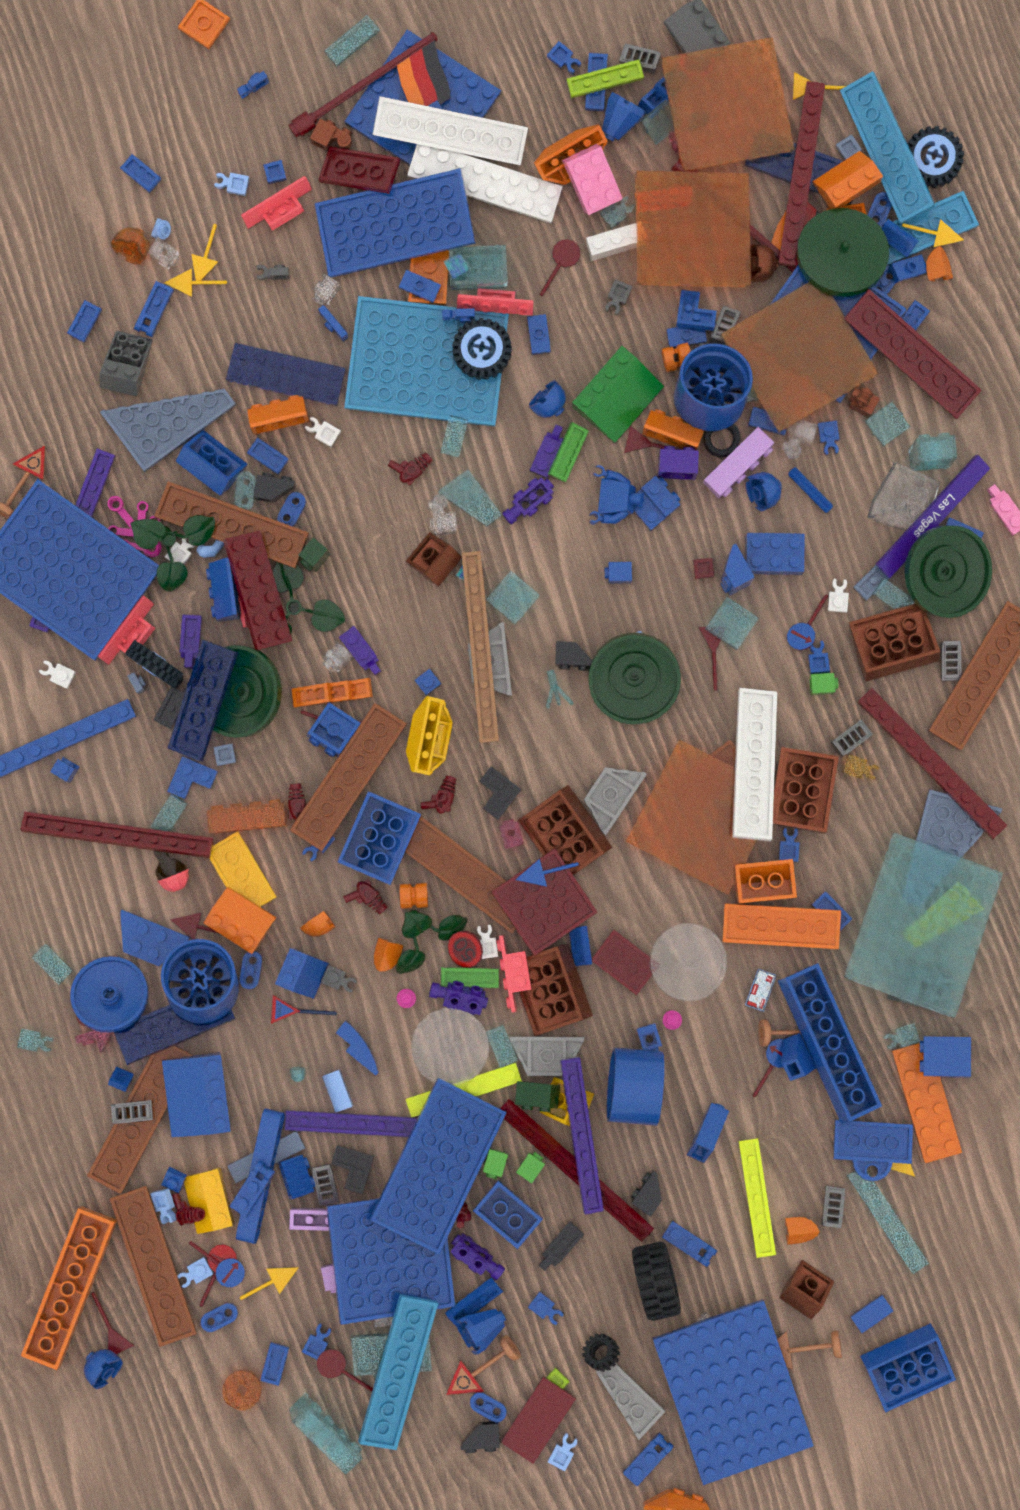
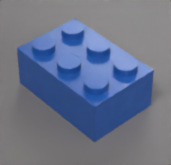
M746 534L745 560L753 574L802 575L804 573L805 534Z
M499 1179L473 1209V1212L517 1249L543 1220L540 1214Z

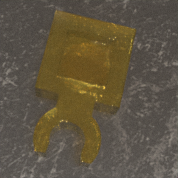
M848 754L843 773L860 779L863 774H866L868 779L875 780L876 777L870 774V770H879V767L877 765L866 766V759Z

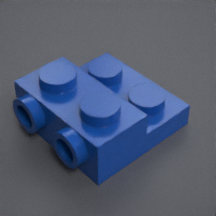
M657 476L653 477L637 492L644 494L643 505L634 504V512L650 531L680 507L679 496L674 491L670 493L666 488L668 486L667 482L662 477L658 479Z
M329 702L308 731L307 737L310 738L308 741L316 747L319 745L324 747V752L329 756L334 757L336 755L339 757L361 723Z

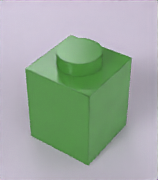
M834 673L811 674L809 676L810 695L834 694L836 692L835 689H838V678L834 677Z
M489 1149L483 1169L486 1177L497 1179L498 1176L502 1177L508 1153Z
M535 1151L533 1154L529 1152L516 1170V1173L530 1183H533L545 1165L542 1161L544 1158Z

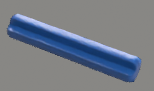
M796 467L789 471L788 475L825 513H828L833 508L830 501Z

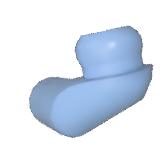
M216 540L212 546L199 545L197 553L203 558L215 557L224 546V543Z

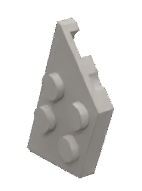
M501 622L488 631L494 691L512 696L504 622ZM468 643L472 683H474L471 646Z
M605 767L584 798L604 835H607L647 775L645 772Z
M510 1037V1041L527 1076H562L560 1060L576 1057L584 1037Z

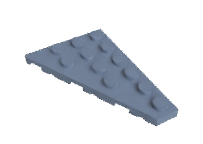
M219 389L213 392H202V394L174 397L173 399H163L156 402L102 410L100 413L143 471L146 472L235 407L236 403L225 389Z
M928 790L901 902L920 906L984 832L948 794ZM988 805L997 815L1002 812V808Z

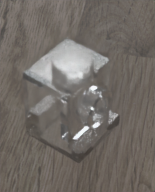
M159 237L148 251L150 258L167 269L175 266L179 260L178 250L162 241ZM164 250L168 251L165 256L161 255Z
M323 273V281H319L314 288L315 296L313 300L320 305L324 303L328 306L341 287L340 283Z

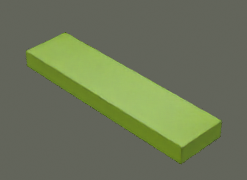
M638 59L567 78L566 82L572 99L643 80L644 74Z

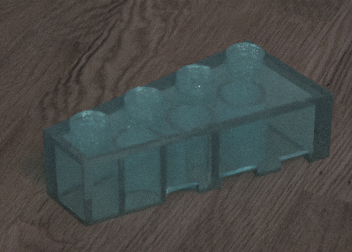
M307 1393L289 1408L292 1422L345 1475L363 1459L360 1452L362 1450L355 1441L352 1443L348 1439L347 1433L342 1428L339 1429L335 1425L334 1420L329 1415H326Z

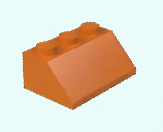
M859 151L812 181L828 207L835 209L844 207L878 185L883 175L873 160Z
M299 395L290 396L285 401L280 399L269 402L270 404L264 406L256 404L251 406V409H247L250 428L254 435L309 422L303 396L299 397Z
M655 409V411H650L642 435L682 450L684 447H692L697 451L704 430L697 429L683 422L684 420L680 417L673 416L671 418L666 416L665 412Z
M793 859L735 865L737 904L797 898Z
M227 887L211 909L204 924L253 954L259 948L277 917L230 887Z

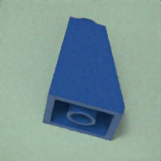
M290 948L275 984L314 999L329 963L295 948Z
M924 1036V1041H920V1053H924V1060H920V1072H924V1077L971 1078V1037Z

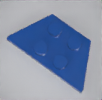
M125 910L120 912L123 952L156 966H161L168 954L176 946L189 941L191 938Z

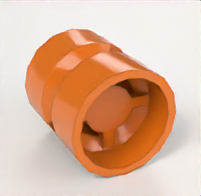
M688 342L678 344L676 348L670 346L661 349L667 373L677 371L678 367H681L683 360L691 352ZM673 354H677L678 362L674 361Z
M416 883L414 887L411 884H400L401 909L412 908L413 905L417 908H428L427 883Z

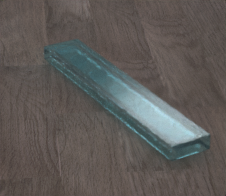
M855 1170L847 1175L911 1273L914 1274L928 1265L929 1262L875 1182L862 1179Z

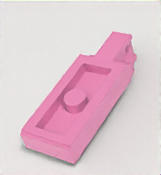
M994 484L987 490L992 497L989 500L991 507L1013 536L1020 531V511L1010 496L1004 490L1000 491Z

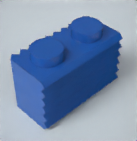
M297 1155L278 1162L289 1199H295L314 1192L315 1181L308 1174L307 1169L310 1167L306 1157L303 1158V1155Z

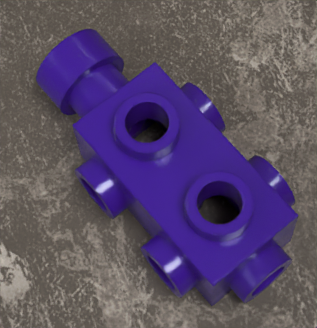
M542 477L539 480L534 478L528 483V489L524 492L519 490L513 496L512 504L514 506L510 509L507 508L502 513L510 525L517 521L516 518L520 515L524 518L527 516L532 517L538 511L537 507L542 503L546 505L553 499L554 491L552 489L554 486L548 479L544 481ZM542 490L544 494L542 496H538L537 491ZM528 502L529 507L523 508L522 503Z
M460 981L448 982L447 987L440 986L439 983L435 982L431 984L429 997L435 999L437 997L443 998V1006L448 1009H457L471 1015H480L482 1008L486 1009L488 997H485L486 991H483L479 986L466 987Z
M464 1233L461 1236L457 1234L452 1240L451 1244L453 1246L450 1252L457 1260L463 1261L468 1265L471 1271L482 1275L486 1270L495 1280L504 1272L505 1267L500 1263L496 1264L492 1261L493 1256L488 1253V1250L476 1244L470 1236H466ZM464 1241H468L470 1245L465 1244ZM479 1253H484L485 1257H482Z

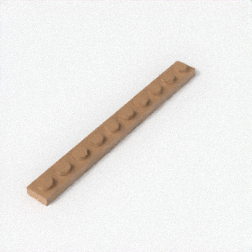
M481 551L462 553L479 740L480 743L499 742Z

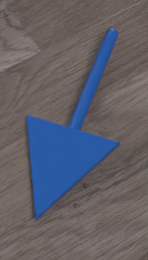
M539 859L516 880L547 887L544 874L578 866L579 863L576 862L543 871Z

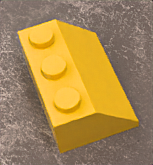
M221 1168L186 1176L184 1186L189 1205L202 1208L205 1211V1218L194 1223L197 1234L233 1226L235 1222Z

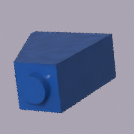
M710 1104L687 1152V1156L705 1163L715 1148L729 1110H726L720 1104Z

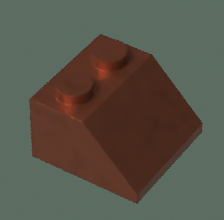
M429 532L406 562L439 587L453 568L457 566L462 556L448 543Z
M801 1260L785 1284L779 1298L812 1320L823 1308L834 1281Z

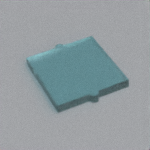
M664 100L641 119L642 124L647 130L646 134L650 135L656 145L681 125L676 116V111L672 109L668 100Z
M893 402L865 420L873 432L872 435L877 437L882 446H885L910 428V425L903 417V413L899 412Z

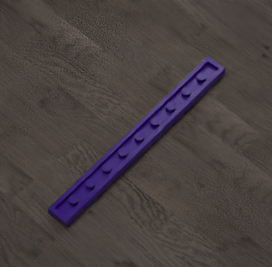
M96 449L75 504L76 507L93 517L116 457L114 454L100 449ZM32 617L29 624L30 627L46 633L49 632L47 626Z

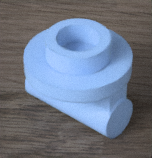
M157 218L151 237L166 239L171 232L169 222Z

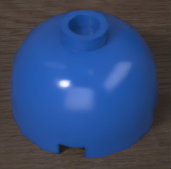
M553 380L545 385L546 389L540 390L529 403V408L539 417L549 418L553 415L557 417L564 411L563 405L566 402L565 391L556 380Z
M760 472L748 476L747 479L749 481L746 482V491L751 503L755 501L758 505L755 508L759 511H765L774 507L781 498V482L768 472Z
M108 1349L91 1352L86 1357L84 1365L86 1380L95 1389L106 1386L108 1384L106 1380L110 1376L114 1378L123 1365L122 1359Z

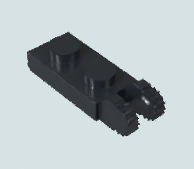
M184 676L181 677L174 688H170L154 718L155 722L169 729H172L195 682L190 680L184 692L177 690L182 684Z

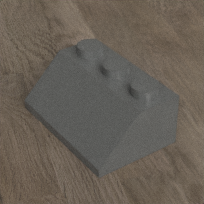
M693 0L686 3L663 22L694 69L721 56L731 44L702 0Z

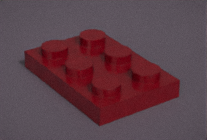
M615 930L611 932L592 957L593 963L635 995L640 992L660 965Z

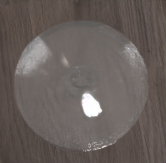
M685 923L667 929L657 938L650 953V971L655 983L665 994L682 1001L699 1000L712 994L722 983L727 969V956L722 942L711 930L698 924Z
M442 1008L428 1014L417 1026L412 1038V1056L419 1071L429 1080L435 1083L437 1078H440L454 1086L460 1085L473 1079L484 1067L489 1053L488 1035L482 1023L471 1013L457 1008Z

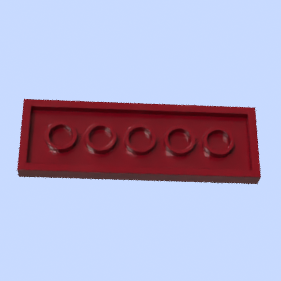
M261 531L224 539L223 542L255 650L258 651L291 642L292 637Z

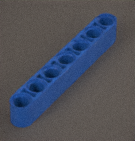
M264 1109L249 1175L258 1161L264 1163L266 1168L274 1169L285 1113ZM259 1172L257 1177L263 1180L264 1175ZM271 1180L248 1216L244 1217L240 1214L236 1240L252 1244L257 1243Z

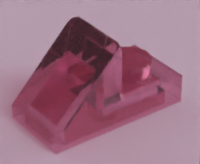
M94 1030L77 1035L75 1039L77 1044L82 1043L85 1046L94 1043L93 1039L96 1038L99 1052L102 1053L114 1032L107 1033Z

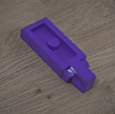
M555 425L552 433L547 432L530 468V472L546 479L548 478V472L563 441V438L560 437L563 427Z
M182 614L179 652L181 653V658H185V668L193 669L194 659H198V654L200 653L202 616Z
M355 626L339 636L340 640L365 671L369 668L375 676L381 672L376 665V662L379 661L377 655Z

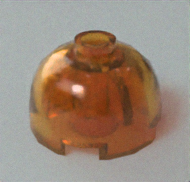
M123 228L116 233L111 242L114 252L117 255L120 252L123 256L127 257L125 261L132 264H141L147 258L150 251L149 239L140 228Z

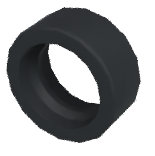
M734 424L726 428L733 435V442L729 448L724 450L717 449L712 445L711 434L713 431H705L703 438L704 446L711 455L719 458L728 457L738 447L740 432Z

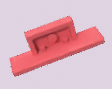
M303 176L249 209L241 217L248 229L265 219L273 231L304 212L297 199L311 191L312 188L307 178Z
M478 288L477 296L458 294L457 309L474 308L475 311L520 315L533 314L534 301L515 299V291Z
M144 595L139 599L98 655L101 660L109 665L120 650L125 653L134 640L142 645L155 630V627L145 621L144 617L153 607L154 603Z
M505 935L499 936L500 940H497L498 952L502 951L503 959H500V966L502 971L505 970L506 978H503V985L505 990L508 989L509 997H506L507 1008L511 1009V1012H517L514 992L532 989L526 951L508 954Z

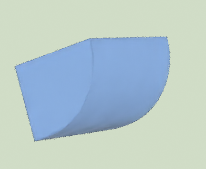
M340 1069L322 1076L335 1113L354 1106Z

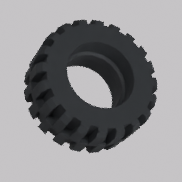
M659 1241L635 1247L632 1250L634 1271L648 1320L656 1321L679 1315L681 1313L679 1293L666 1244Z

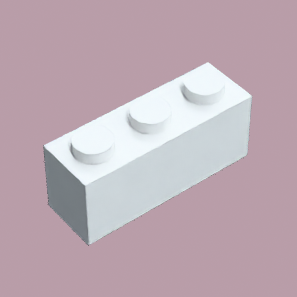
M641 222L586 238V246L591 261L646 245V236Z

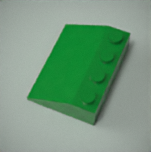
M621 346L572 402V408L613 443H616L664 388V385L632 353Z

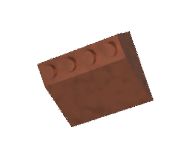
M916 604L849 622L865 681L939 661L940 649L927 613Z
M781 747L774 789L773 824L827 833L839 756Z
M569 785L557 791L518 820L542 855L555 848L566 865L579 863L578 866L568 868L572 875H575L613 848Z
M568 943L542 951L535 956L527 957L532 989L519 991L534 1036L593 1016Z

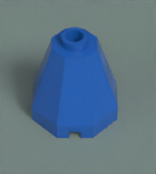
M612 92L608 99L602 127L605 137L613 142L615 139L620 140L643 119L646 111Z
M491 1309L464 1315L455 1321L460 1323L457 1329L468 1348L472 1346L474 1350L471 1352L476 1355L483 1352L505 1327L504 1321H506V1318L502 1311Z

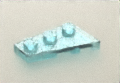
M466 470L437 491L486 527L502 516L469 470Z

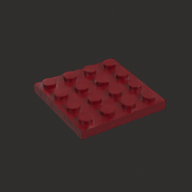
M555 848L539 858L543 871L566 865ZM533 862L492 890L491 893L531 953L535 956L598 912L569 869L544 874L547 887L516 880L535 863Z

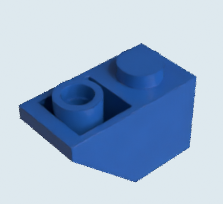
M800 1033L783 1039L782 1065L790 1081L804 1077L816 1069Z

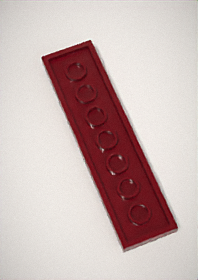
M870 289L864 293L843 318L954 419H958L982 391Z

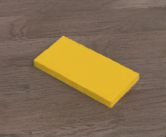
M239 831L213 845L209 859L226 888L230 887L259 907L277 898Z

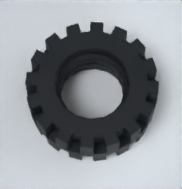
M594 1334L595 1337H589V1342L586 1340V1347L583 1346L582 1350L585 1351L582 1353L585 1358L584 1361L597 1371L605 1372V1369L609 1371L611 1366L615 1367V1361H619L617 1356L620 1355V1351H618L620 1348L611 1337L605 1334ZM606 1345V1356L601 1360H597L595 1358L596 1350L600 1346Z

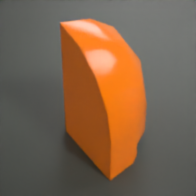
M941 246L935 248L928 256L926 270L929 281H935V279L943 277V280L953 278L949 259Z
M323 911L300 927V930L309 936L319 937L334 929L335 925L327 913Z
M378 938L374 952L375 968L378 971L392 969L401 956L403 945Z
M805 1217L785 1218V1226L788 1231V1235H786L787 1245L810 1241L818 1236L820 1232L817 1225Z

